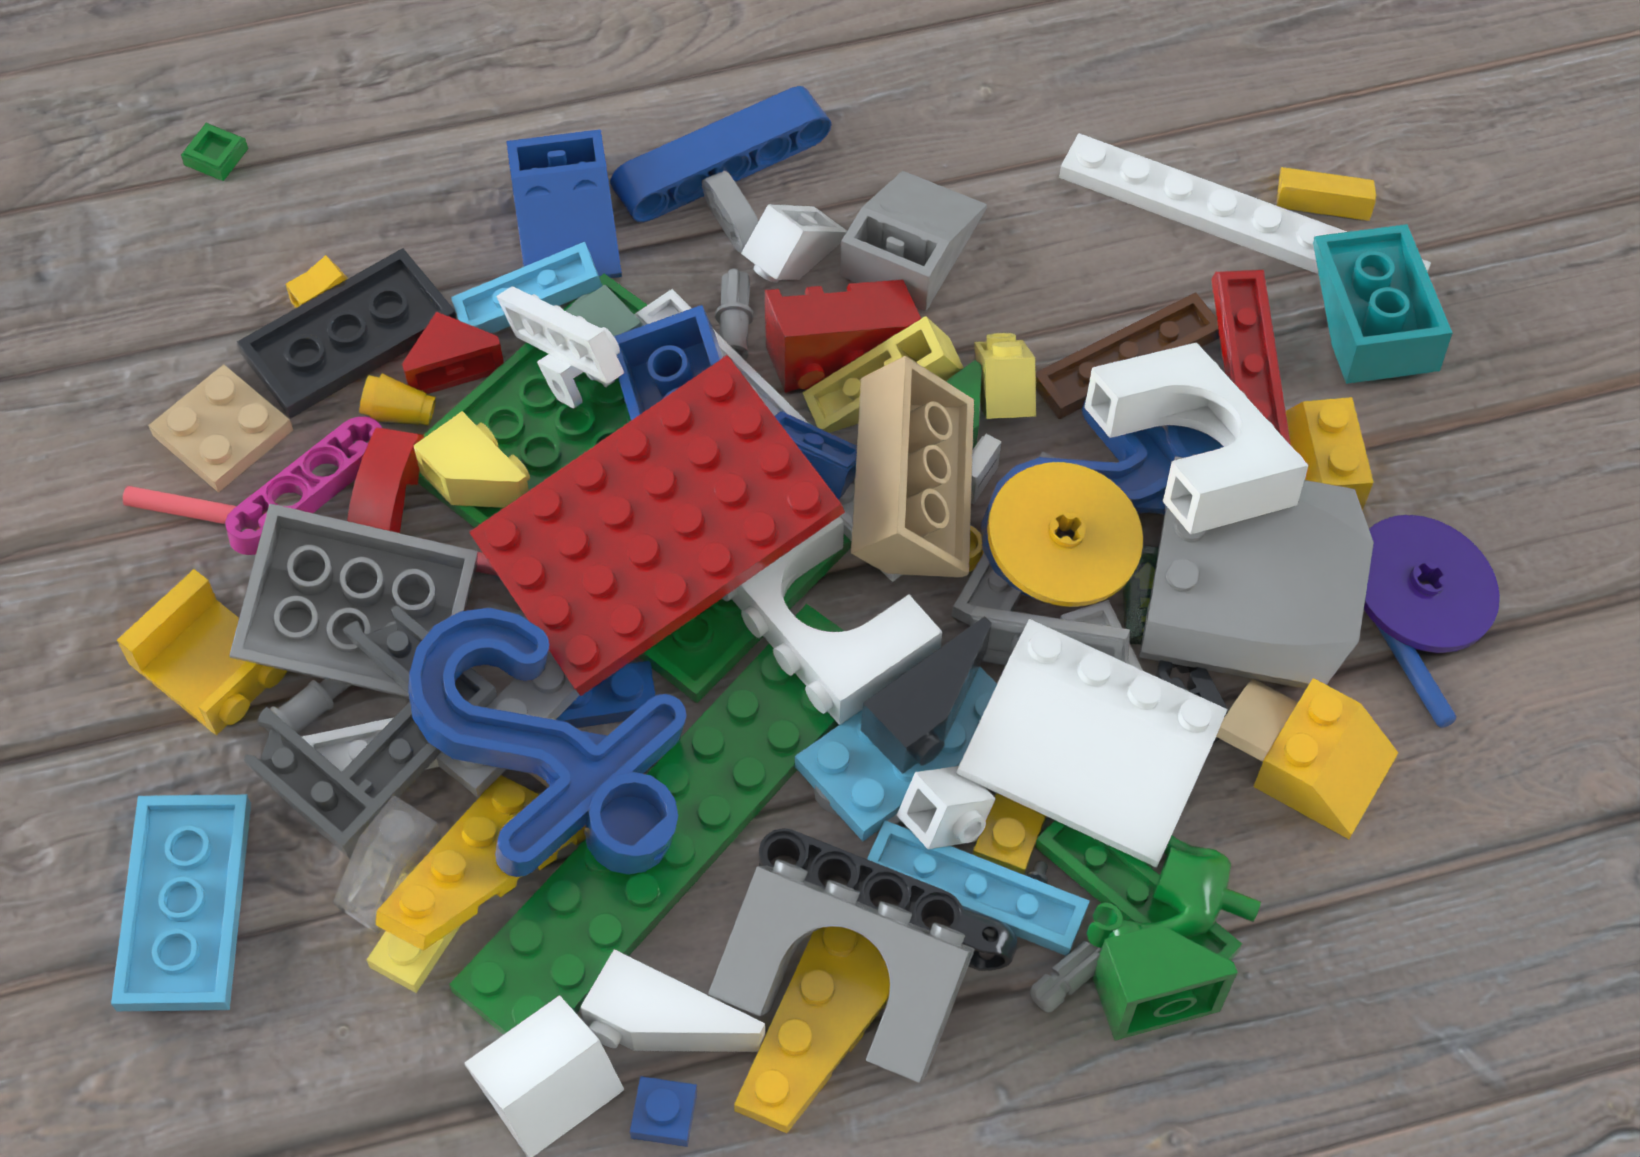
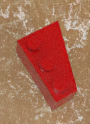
M904 280L849 283L846 288L847 292L824 293L821 286H810L805 290L806 295L782 297L779 289L765 290L766 349L784 392L800 388H811L919 321L921 317Z

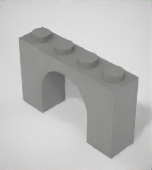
M776 860L774 867L768 865L757 866L708 995L758 1016L771 1012L794 951L809 934L822 927L830 926L854 930L865 936L877 947L886 962L890 978L889 999L866 1061L918 1083L927 1076L975 950L962 944L965 935L938 923H933L930 931L909 923L912 913L881 901L878 909L857 902L860 892L834 881L828 880L825 888L805 881L808 871L781 860Z

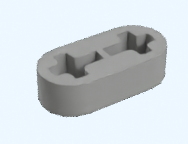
M723 171L702 180L703 193L710 210L732 245L738 252H742L759 221L731 175L727 171Z

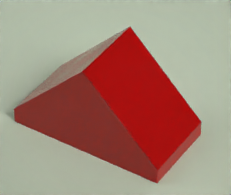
M436 312L403 361L402 366L407 385L430 394L488 377L504 363L497 335Z

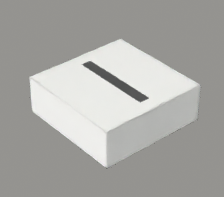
M988 434L981 437L972 452V504L976 502L999 465L1002 441Z

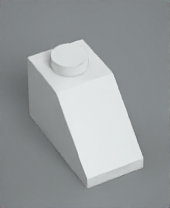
M768 204L741 254L755 264L753 270L768 281L778 283L779 280H800L841 243L847 230L812 206Z

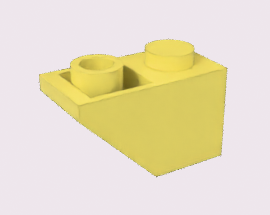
M994 333L987 335V341L974 342L975 360L982 366L980 405L986 419L1036 417L1035 356L1024 341L1016 340V335L1012 333Z
M463 411L413 445L420 473L451 505L505 508L529 491L527 481L530 480V475L524 464L515 455L507 457L498 448V442L490 429L483 423L475 425Z

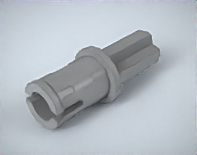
M733 268L722 276L721 306L716 309L715 318L720 324L719 335L745 360L749 356L748 325L752 323L754 318L753 310L749 307L750 276L747 272H739L738 269Z

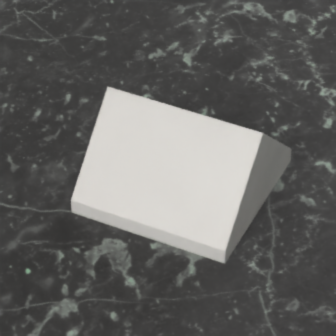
M561 996L556 997L464 1063L527 1157H533L624 1091L600 1040Z

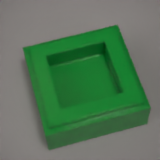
M206 122L183 151L181 158L185 166L224 181L247 152L248 145L245 138Z

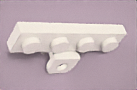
M513 286L496 296L515 336L548 353L547 356L537 363L550 389L560 402L572 408L582 403L581 395L573 378L583 372L592 381L596 380L602 383L604 387L609 386L616 378L624 374L616 356L620 353L619 345L611 332L605 327L599 328L587 322L581 316L576 317L564 311L558 305L553 306L542 301L537 295H530Z

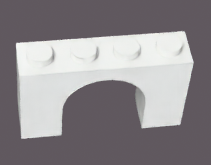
M1198 343L1092 367L1085 409L1109 438L1156 426L1177 425L1204 432L1224 446L1217 450L1172 461L1163 502L1190 535L1298 505L1308 464Z
M840 517L723 597L725 601L732 599L742 610V618L754 636L757 638L764 636L772 645L774 656L781 668L788 675L795 673L806 685V694L814 707L823 714L828 711L839 725L863 710V703L941 648L942 639L940 628L910 595H907L864 625L843 632H826L814 629L802 623L791 613L784 601V596L791 584L798 577L843 548L844 521Z

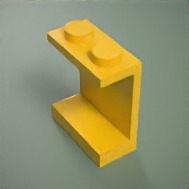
M195 569L117 639L129 665L216 736L227 725H233L240 721L247 713L250 703L266 688L276 686L287 672V670L230 658L229 655L239 617L217 601L209 580Z

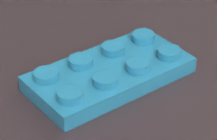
M979 667L945 739L942 751L934 760L926 765L921 766L917 763L902 774L860 730L861 710L795 756V768L814 789L816 785L830 801L829 805L863 842L881 829L884 820L888 821L898 813L915 772L960 765L997 683Z
M247 794L138 796L111 1005L116 1012L230 1010L251 802Z

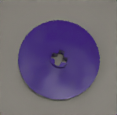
M1417 515L1389 517L1369 528L1374 543L1364 611L1380 629L1405 645L1435 653H1447L1465 649L1485 635L1493 625L1498 613L1500 602L1499 587L1488 560L1470 539L1443 522ZM1428 581L1430 584L1422 585L1420 582Z

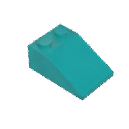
M1408 224L1314 236L1313 246L1332 348L1346 384L1440 371L1453 333Z

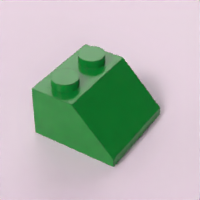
M1131 924L1114 930L1110 933L1109 938L1104 940L1093 976V982L1114 1041L1220 1012L1238 972L1233 961L1160 924L1143 929L1139 924Z

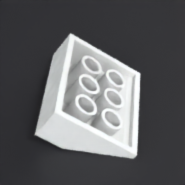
M1029 619L1006 664L956 774L1157 867L1210 752L1227 709Z

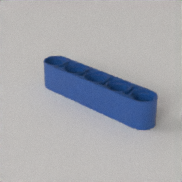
M792 87L625 162L614 171L610 184L632 218L637 222H648L704 197L702 180L727 171L733 180L737 182L817 145L830 132L831 120L805 87Z

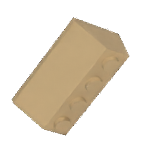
M907 356L861 378L851 554L887 574L963 577L969 574L974 399Z

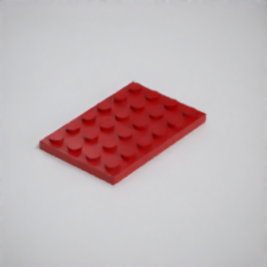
M726 355L475 527L469 533L527 619L545 632L549 640V652L574 689L582 696L837 519L845 511L838 498L730 357Z

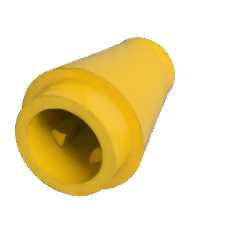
M383 373L380 378L369 375L363 388L359 413L368 415L377 422L423 424L429 426L435 409L436 397L427 395V393Z

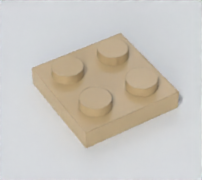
M224 364L148 425L153 437L218 493L293 431L288 417Z

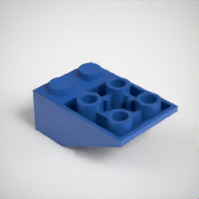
M601 129L506 141L523 266L525 267L585 242L599 277L604 273L610 278L622 277Z

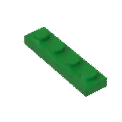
M1056 820L1037 838L1036 849L1100 903L1106 902L1116 906L1121 911L1123 920L1151 923L1166 920L1179 914L1177 910L1168 904L1153 899L1160 875L1144 861ZM1216 921L1206 933L1187 938L1229 960H1232L1237 955L1242 946L1239 940Z

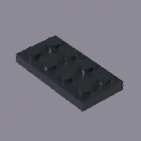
M402 248L237 341V345L241 355L291 419L412 349L436 312L456 320L457 317L452 306L405 249Z

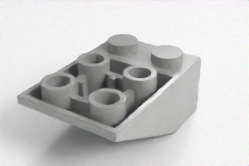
M902 171L861 208L841 240L840 276L856 283L903 279L915 306L927 311L985 213L987 204Z

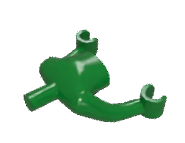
M1171 835L1164 851L1167 858L1159 876L1153 899L1168 904L1177 910L1179 914L1158 922L1140 923L1123 920V915L1116 906L1104 902L1098 905L1093 913V920L1095 922L1089 925L1087 938L1093 946L1102 948L1104 940L1109 938L1110 933L1120 927L1131 924H1139L1142 929L1160 924L1185 938H1190L1206 933L1212 928L1221 910L1254 922L1261 901L1228 889L1231 862L1224 854L1211 848L1192 846Z

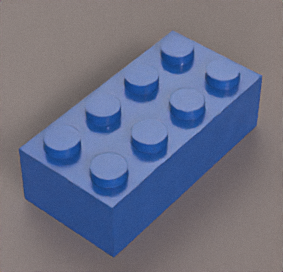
M702 305L614 336L620 348V353L616 356L624 371V374L618 378L631 420L723 358L716 334Z

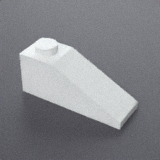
M615 949L580 1007L584 1023L596 1035L601 1044L610 1048H617L618 1044H621L633 1051L758 1052L765 1038V1023Z

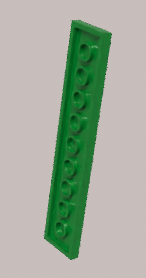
M807 603L795 615L802 623L817 630L826 632L844 631ZM770 643L683 734L676 745L646 774L653 776L666 785L675 798L678 811V820L671 845L660 863L641 873L623 874L610 871L596 861L588 849L585 839L449 984L453 994L500 1033L506 1034L558 996H561L577 1014L581 1010V1005L613 950L615 949L630 956L797 771L795 768V756L839 725L828 711L823 714L814 707L806 694V685L795 673L788 675L781 668L774 656V648Z

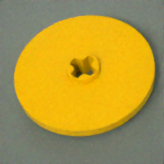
M1052 462L1026 468L1014 475L1003 485L989 512L987 525L988 541L997 565L1015 586L1026 594L1046 603L1078 607L1101 602L1113 596L1129 581L1141 558L1143 532L1139 516L1132 502L1110 479L1095 470L1081 465ZM1058 527L1062 531L1069 529L1074 531L1073 539L1068 536L1059 538L1055 534Z

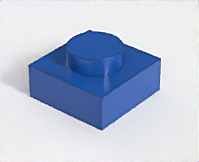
M640 1076L630 1127L631 1139L688 1147L698 1092L697 1084Z

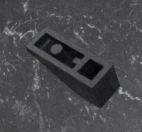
M985 616L863 703L860 730L902 774L917 763L921 766L930 763L942 751L945 739L987 652L992 623Z

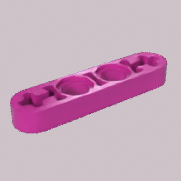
M360 416L345 421L236 506L227 515L225 521L230 546L240 554L256 555L269 504L278 505L275 503V500L285 493H296L302 497L299 502L283 507L314 513L356 479L364 452L369 443H366V441L371 438L376 427L382 428L381 425L370 417ZM322 464H333L339 468L334 474L325 477L312 473L317 466Z

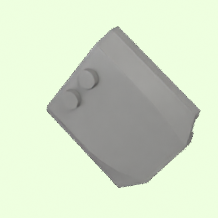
M1176 456L1174 458V460L1182 459L1181 457ZM1304 480L1297 506L1191 535L1165 505L1164 523L1139 657L1156 661L1172 662V664L1193 668L1200 667L1209 671L1304 689L1308 687L1312 678L1327 685L1359 642L1374 543L1355 489Z

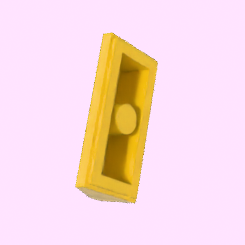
M1281 167L1276 206L1289 210L1370 221L1376 203L1374 180Z

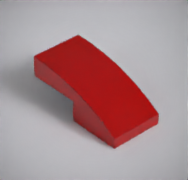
M375 428L357 472L349 505L348 522L400 533L406 485H418L420 470L413 445L424 438L423 434Z

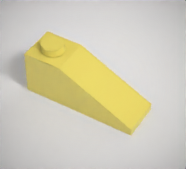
M925 316L804 391V398L817 428L831 433L858 424L861 378L904 356H907L939 378L947 381L964 368L950 338Z

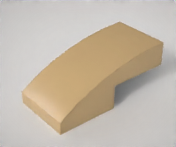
M1252 679L1224 717L1216 737L1263 762L1298 702Z

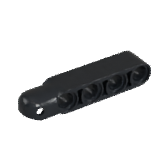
M786 828L773 830L760 843L759 866L768 865L774 867L770 863L774 858L783 855L790 856L797 861L795 866L808 871L805 881L825 888L826 886L821 883L824 878L833 875L840 876L847 881L845 886L860 892L857 902L874 909H878L872 903L875 898L889 896L899 903L897 907L912 913L909 923L930 931L931 929L923 923L925 919L932 916L944 918L951 925L949 928L965 935L962 944L975 949L968 967L978 971H992L1009 966L1018 948V940L1013 930L998 919L961 905L956 896L948 891L795 830ZM979 952L994 954V957L985 960L981 958Z

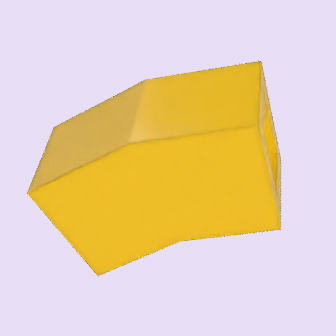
M325 255L307 272L285 285L291 303L297 308L348 278Z

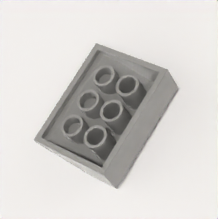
M269 504L229 656L233 659L409 698V693L345 635L343 629L348 624L358 621L362 632L366 635L395 624L391 608L398 606L429 632L434 625L460 611H466L476 573L478 551Z

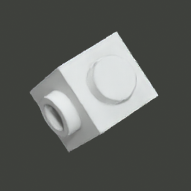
M959 766L915 772L897 813L899 819L928 850L977 841L978 836L986 826V819L996 799L985 787L956 774Z

